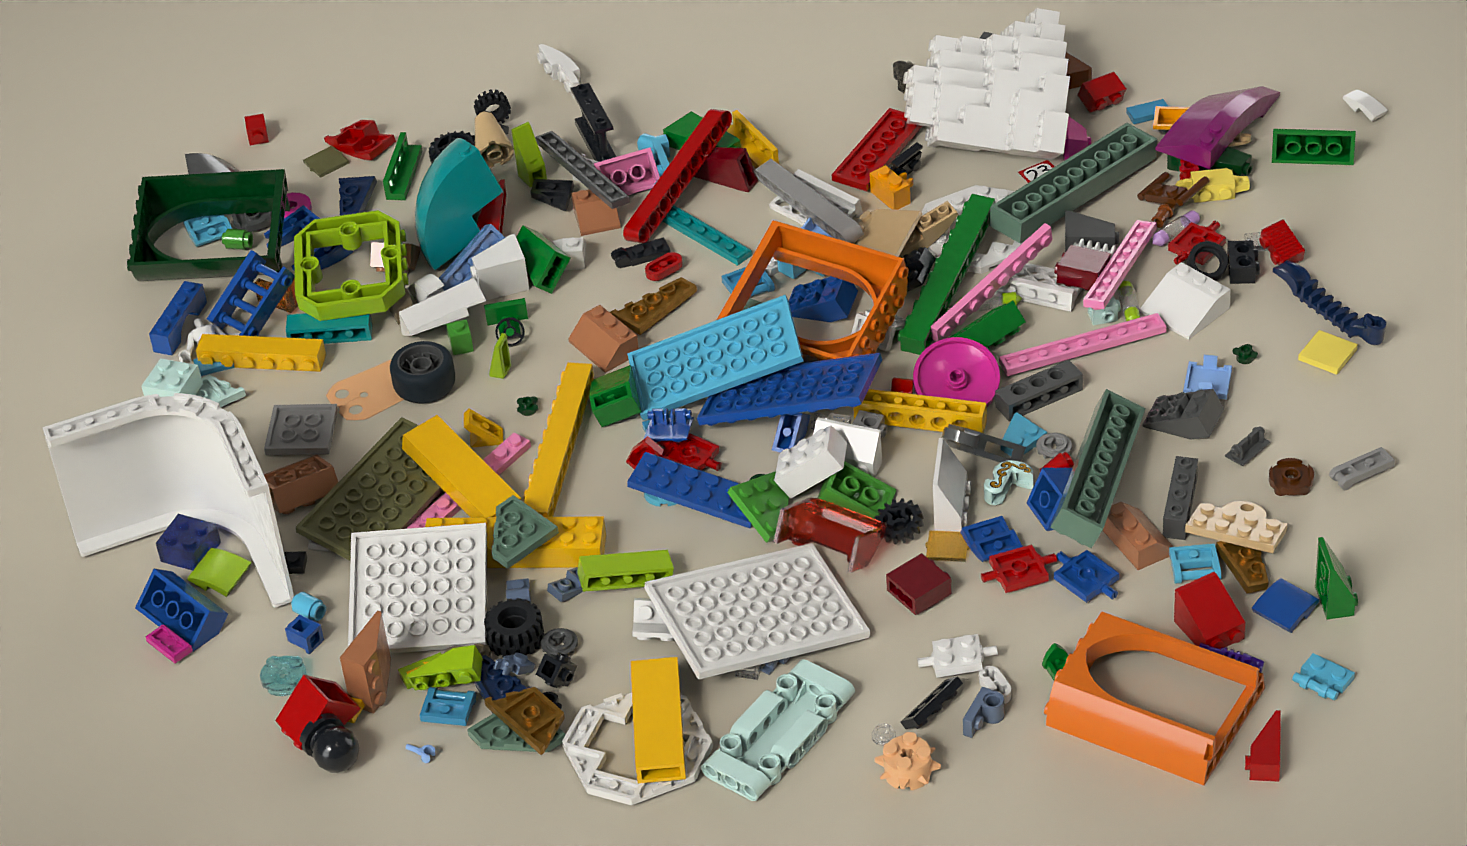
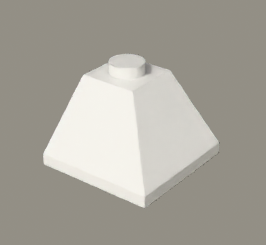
M583 237L550 241L571 257L565 270L585 269L586 240Z

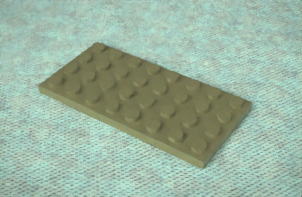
M401 417L296 526V533L351 561V533L407 529L443 491L402 449L403 435L419 425Z

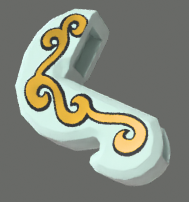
M1008 460L1000 462L994 467L993 480L987 478L984 482L985 502L990 505L1002 504L1012 484H1016L1018 487L1033 489V469L1020 461Z

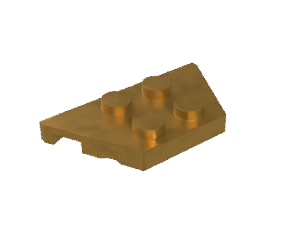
M536 687L523 689L520 692L505 693L506 698L493 701L492 697L484 699L485 706L540 755L544 754L565 719L564 712Z

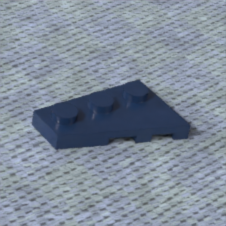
M375 176L339 178L340 216L364 212L377 183Z
M487 655L482 656L481 680L473 683L483 699L492 697L493 701L506 698L505 693L520 692L523 689L531 688L521 684V680L516 676L503 675L502 669L495 670V661Z

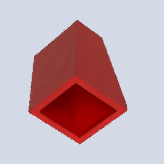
M1215 572L1175 589L1174 622L1196 646H1200V643L1221 649L1245 639L1246 622Z
M303 675L275 721L281 727V731L294 741V746L302 750L300 736L302 730L310 721L315 723L318 719L323 718L321 714L332 713L345 725L361 708L337 682Z

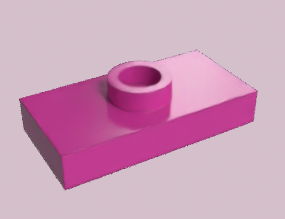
M164 624L145 636L146 641L174 664L193 651L189 643Z

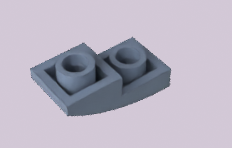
M578 567L567 570L566 578L548 583L547 591L560 602L569 600L583 592L577 574Z

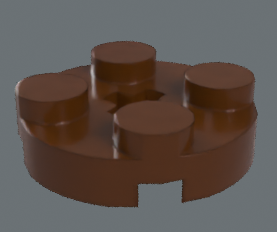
M1281 459L1277 461V465L1273 468L1271 466L1269 469V484L1278 496L1307 495L1314 484V470L1309 464L1308 467L1302 464L1300 459Z

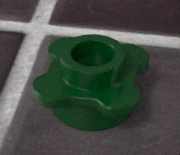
M1250 344L1242 345L1239 348L1235 347L1232 350V353L1236 355L1237 362L1240 364H1250L1258 357V353L1252 349Z
M535 396L518 398L517 404H519L517 412L524 416L535 414L538 410L536 405L538 398Z

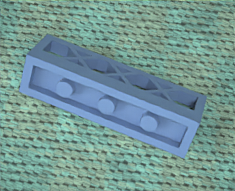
M492 224L484 225L439 277L444 284L443 290L446 291L470 280L472 277L470 267L473 266L472 257L506 237Z

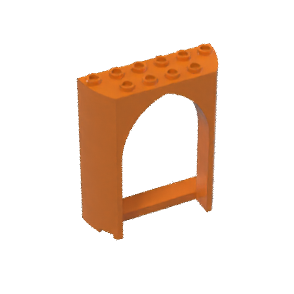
M773 220L717 320L743 310L770 260L774 257L775 260L851 282L866 291L873 299L874 306L861 330L856 333L829 341H815L798 337L803 355L819 360H829L876 353L879 344L885 339V333L889 326L893 324L898 309L903 306L904 298L907 295L908 268L905 265L904 258Z
M1101 612L1095 622L1090 623L1084 638L1079 639L1074 653L1068 655L1063 669H1059L1056 673L1050 699L1044 708V714L1047 715L1046 726L1205 785L1264 691V675L1259 672L1260 669ZM1131 650L1149 651L1246 685L1216 735L1213 736L1114 698L1098 686L1090 675L1089 669L1096 659L1107 654Z

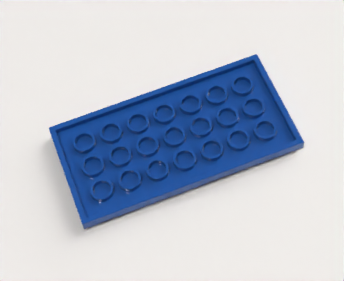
M874 353L795 364L716 393L707 398L697 416L699 425L707 424L712 426L722 422L734 423L738 420H755L760 417L773 418L783 414L795 415L806 411L812 413L822 409L835 410L845 406L856 407L862 404L882 362L881 354Z

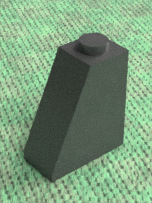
M1065 211V252L1070 245H1073L1075 242L1078 244L1081 239H1084V245H1087L1088 241L1091 240L1092 247L1097 242H1100L1101 249L1106 243L1108 244V250H1111L1113 245L1119 244V232H1115V223L1072 211Z

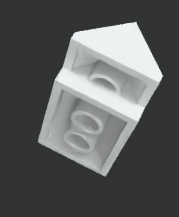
M474 278L400 311L399 317L402 334L404 336H412L469 316L468 307L486 301Z

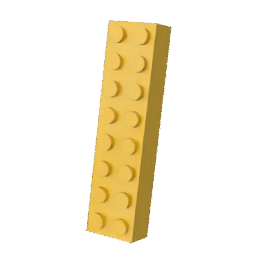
M604 516L545 517L558 527L559 533L510 568L578 567L579 556L603 555L606 543ZM496 517L426 519L425 527L486 523L487 568H506L493 559L492 556Z

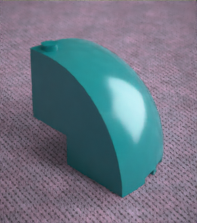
M461 138L451 142L434 160L424 176L417 195L415 207L416 234L421 251L428 264L434 270L470 243L480 231L472 215L503 193L502 188L480 151Z

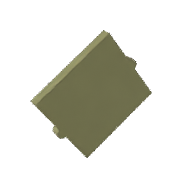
M333 146L303 160L304 164L310 168V171L315 172L320 178L349 164V160L343 156L342 152H339Z

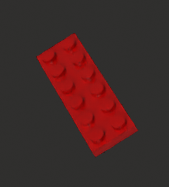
M889 108L831 174L832 181L867 192L870 188V173L885 165L889 166L922 126L908 124L907 118H904L905 112Z

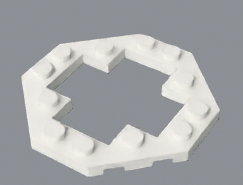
M974 185L926 203L922 210V215L946 201L952 205L958 215H961L964 202L969 200L971 194L995 198V203L1015 191ZM943 233L939 239L927 248L936 258L940 257L943 244L949 240V234ZM1015 240L1013 245L992 242L987 255L975 254L967 272L979 274L988 272L990 267L999 265L1021 244Z
M620 693L603 699L604 703L591 706L589 704L581 707L562 740L563 748L587 794L628 805L637 804L695 782L701 771V765L707 760L713 748L709 734L705 732L701 720L696 712L693 711L690 701L685 695H681L683 738L687 740L684 746L686 779L638 784L637 780L600 771L607 759L606 753L588 747L604 719L626 725L633 712L632 693L623 696Z

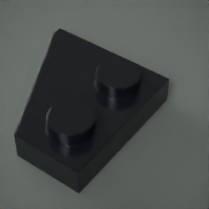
M534 179L530 191L531 198L567 211L574 183L572 180Z

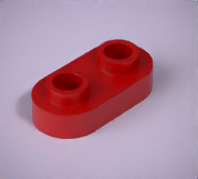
M670 252L653 260L645 266L646 277L652 281H659L678 271L683 265L682 257L678 253Z

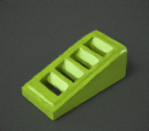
M502 333L494 346L489 376L504 379L511 367L507 335Z

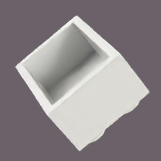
M832 425L825 429L817 430L813 436L800 440L797 445L790 449H785L779 454L774 481L790 499L844 468L847 442Z

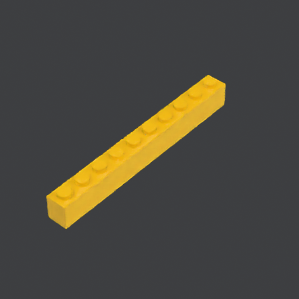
M567 362L565 371L561 372V385L557 386V397L552 401V413L548 414L547 429L543 430V442L538 446V458L534 459L533 474L529 475V487L524 491V503L543 517L554 516L588 403L591 380L594 379L592 364Z

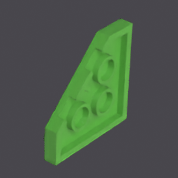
M776 471L732 486L727 492L766 543L781 538L786 532L789 497L774 481Z

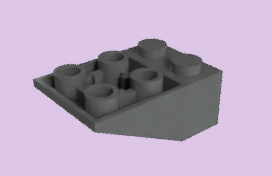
M1201 389L1188 393L1181 392L1168 396L1162 395L1157 397L1142 425L1148 429L1190 440L1210 437L1224 407L1214 389Z

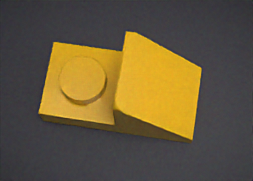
M470 408L464 412V428L470 432V447L500 445L503 442V428Z

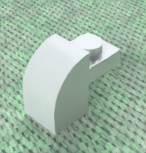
M427 274L412 283L408 290L417 303L443 292L444 284L435 275Z

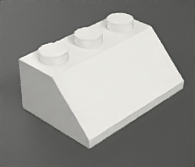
M818 417L814 434L817 430L825 429L832 425L847 442L845 462L875 478L882 464L881 430Z

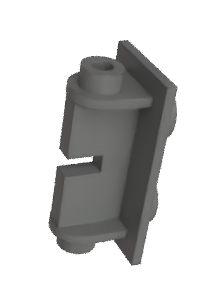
M1261 426L1254 427L1246 438L1232 446L1231 450L1225 454V457L1244 466L1270 443L1269 440L1264 438V428Z

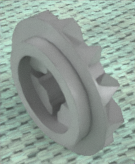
M1048 433L1038 439L1036 448L1038 454L1043 455L1044 459L1054 458L1058 453L1067 452L1069 454L1072 449V443L1064 434ZM1053 444H1056V449H1052Z

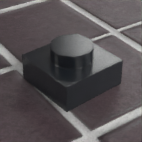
M306 551L284 552L289 574H304L307 563Z

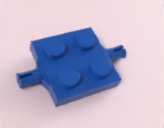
M1088 550L1075 557H1068L1062 551L1057 553V560L1063 563V566L1054 572V579L1086 603L1101 593H1104L1112 600L1117 597L1118 592L1110 586L1119 580V572Z

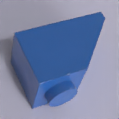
M802 412L795 415H781L772 451L781 453L785 449L794 447L800 440L804 439L811 415Z

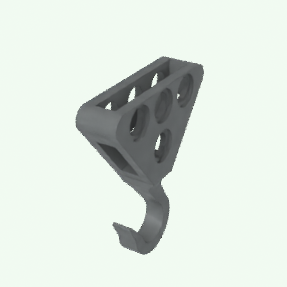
M952 424L944 427L941 437L944 438L951 448L997 462L1008 460L1021 462L1026 448ZM987 441L1013 449L1011 458L1007 459L985 452Z

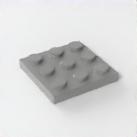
M337 404L274 405L264 447L265 455L329 454L338 413Z

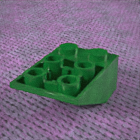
M631 365L591 380L589 394L591 408L601 427L641 413Z

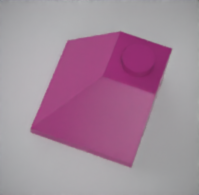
M1070 116L1068 117L1064 161L1091 145V137H1087L1086 128Z

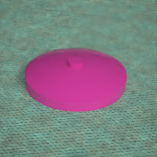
M952 337L933 343L921 353L914 367L913 384L916 395L984 402L987 408L995 399V391L999 389L1000 370L995 357L985 346L968 338Z

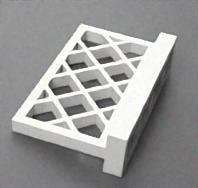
M800 169L793 174L842 212H846V215L849 217L859 218L863 214L860 199ZM779 196L769 204L770 209L802 225L808 219L801 213H793V210L796 209L790 204L779 206L778 204L784 201Z
M1027 263L1019 273L1013 275L1005 286H1001L994 295L1001 296V293L1016 292L1022 297L1021 301L1071 312L1074 308V301L1083 288L1065 285L1058 286L1057 284L1060 283H1057V278H1051L1053 276L1057 277V274L1054 273L1055 269Z

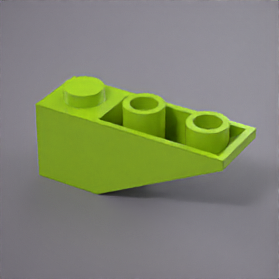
M526 122L511 129L518 177L531 188L534 179H547L545 163L529 122Z
M475 645L452 648L407 674V679L415 691L426 690L429 687H447L480 681L483 658Z

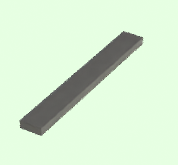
M553 131L535 137L537 144L611 209L630 203L629 196Z

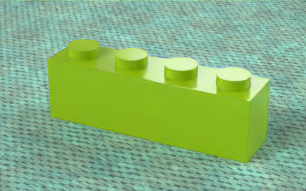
M667 549L579 556L577 574L582 591L585 592L645 587V582L673 576L674 567Z

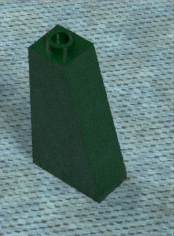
M1227 147L1211 169L1198 166L1199 171L1228 168L1232 170L1233 175L1248 176L1253 168L1251 164L1252 155ZM1167 154V169L1179 171L1181 159Z

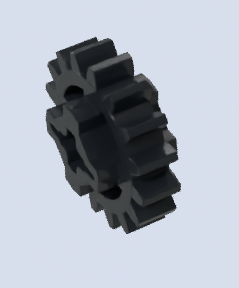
M901 498L898 503L895 499H892L891 505L884 503L885 509H878L879 515L874 517L876 531L880 538H885L887 543L891 539L894 544H897L898 540L906 543V538L908 537L913 540V534H920L919 527L924 526L922 521L924 517L918 504L914 505L912 500L905 503L904 498Z

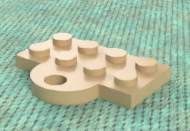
M1231 502L1222 508L1209 503H1200L1186 523L1185 532L1274 553L1287 532V523L1276 519H1266V511L1261 506L1251 502Z

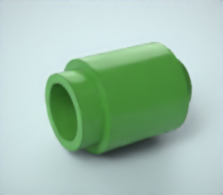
M227 229L222 234V244L225 245L226 249L246 250L252 247L253 234L242 229Z

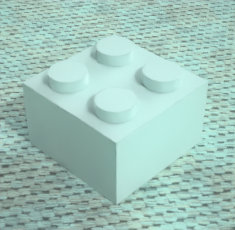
M160 358L141 387L144 396L159 394V397L174 396V393L196 395L203 385L198 365Z

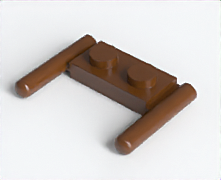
M1164 172L1137 194V197L1141 201L1145 199L1147 202L1170 205L1178 204L1182 206L1209 183V178L1204 176L1187 190V187L1162 185L1170 178V174Z

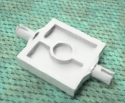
M974 634L932 641L933 652L931 656L917 659L919 668L933 666L936 678L981 671L983 670L982 662L984 657L998 655L996 645L983 648L980 644L979 635Z

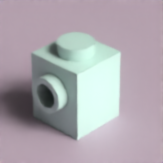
M1114 295L1105 309L1094 310L1088 308V314L1093 325L1118 321V312H1121L1120 302L1115 299Z

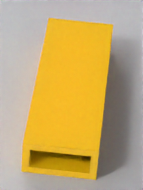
M438 415L403 435L402 449L470 518L496 517V506L514 495L521 500V497Z
M678 657L631 661L635 766L638 784L686 779Z

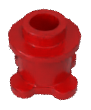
M1180 160V180L1190 179L1192 171H1199V165Z

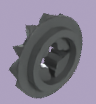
M565 628L550 630L541 639L542 651L547 654L557 655L560 652L568 655V653H574L575 647L578 646L576 634Z

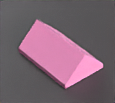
M651 147L594 163L596 169L627 195L652 189L654 183L660 178Z

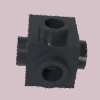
M558 652L557 655L544 654L535 675L545 680V683L551 687H568L574 678L577 665L570 661L571 658L563 653Z

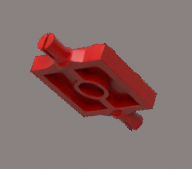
M1213 221L1208 227L1191 222L1168 244V251L1178 255L1174 258V263L1176 265L1181 262L1183 263L1188 258L1192 248L1200 242H1215L1223 247L1226 244V237L1215 232L1220 228V223ZM1201 252L1196 256L1195 262L1204 265L1214 254Z
M689 433L687 440L681 442H674L672 440L656 442L658 445L665 447L660 456L662 458L701 471L706 467L716 471L721 469L722 463L713 460L720 452L719 446Z
M1032 544L989 556V563L993 570L981 573V579L983 583L996 579L1001 583L1005 593L1049 581V574L1045 569V565L1056 563L1057 557L1055 553L1041 556L1035 551Z

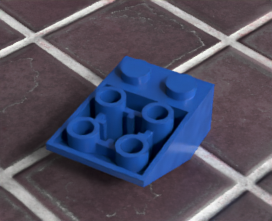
M831 276L821 280L816 279L807 284H799L794 287L789 298L792 317L823 322H834L848 318L858 290L853 283Z

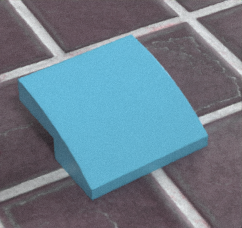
M224 215L201 216L183 222L187 233L196 247L221 239L222 234L227 229H232L227 217Z

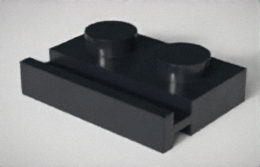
M916 142L891 162L893 166L890 169L897 175L904 172L908 175L912 171H916L921 165L922 152L920 150L923 146Z

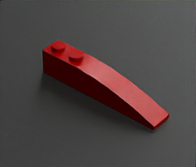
M501 179L498 182L503 193L485 205L481 210L477 221V226L480 230L484 225L492 224L501 234L503 233L507 197L505 179Z

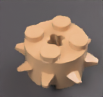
M906 732L901 736L893 738L884 745L883 755L875 757L874 760L884 767V773L880 776V779H886L891 786L899 789V786L900 789L910 787V790L923 787L929 783L932 771L941 768V764L931 759V754L934 752L935 747L930 748L928 743L922 738L917 737L914 732Z

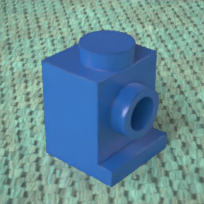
M300 614L285 628L288 642L305 649L309 655L324 641L321 624Z

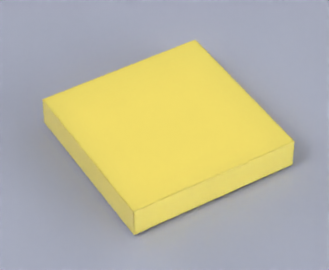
M1318 330L1299 353L1298 360L1337 375L1357 351L1358 344Z

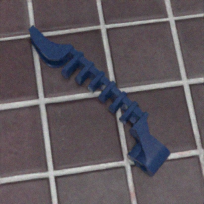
M1287 260L1273 268L1272 272L1289 285L1295 297H1298L1302 303L1305 302L1309 308L1316 310L1317 314L1324 316L1325 320L1331 321L1333 326L1339 327L1341 332L1347 333L1349 338L1358 335L1371 345H1379L1383 342L1386 321L1382 317L1367 313L1364 317L1358 319V313L1353 312L1349 314V307L1341 308L1342 302H1333L1334 296L1332 295L1325 296V288L1317 289L1318 280H1311L1308 271L1294 262Z

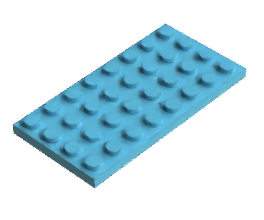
M786 295L627 353L640 402V416L643 420L648 419L647 413L652 411V408L663 409L664 413L665 408H668V411L671 408L676 409L804 361Z

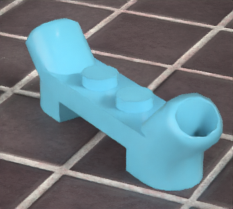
M644 133L638 138V150L651 147L657 170L661 177L669 166L667 159L670 157L669 141L666 134L653 136Z

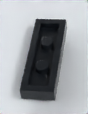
M956 676L944 680L901 721L905 729L913 727L918 729L928 722L927 717L940 711L945 700L948 701L957 695V689L963 684L959 677Z

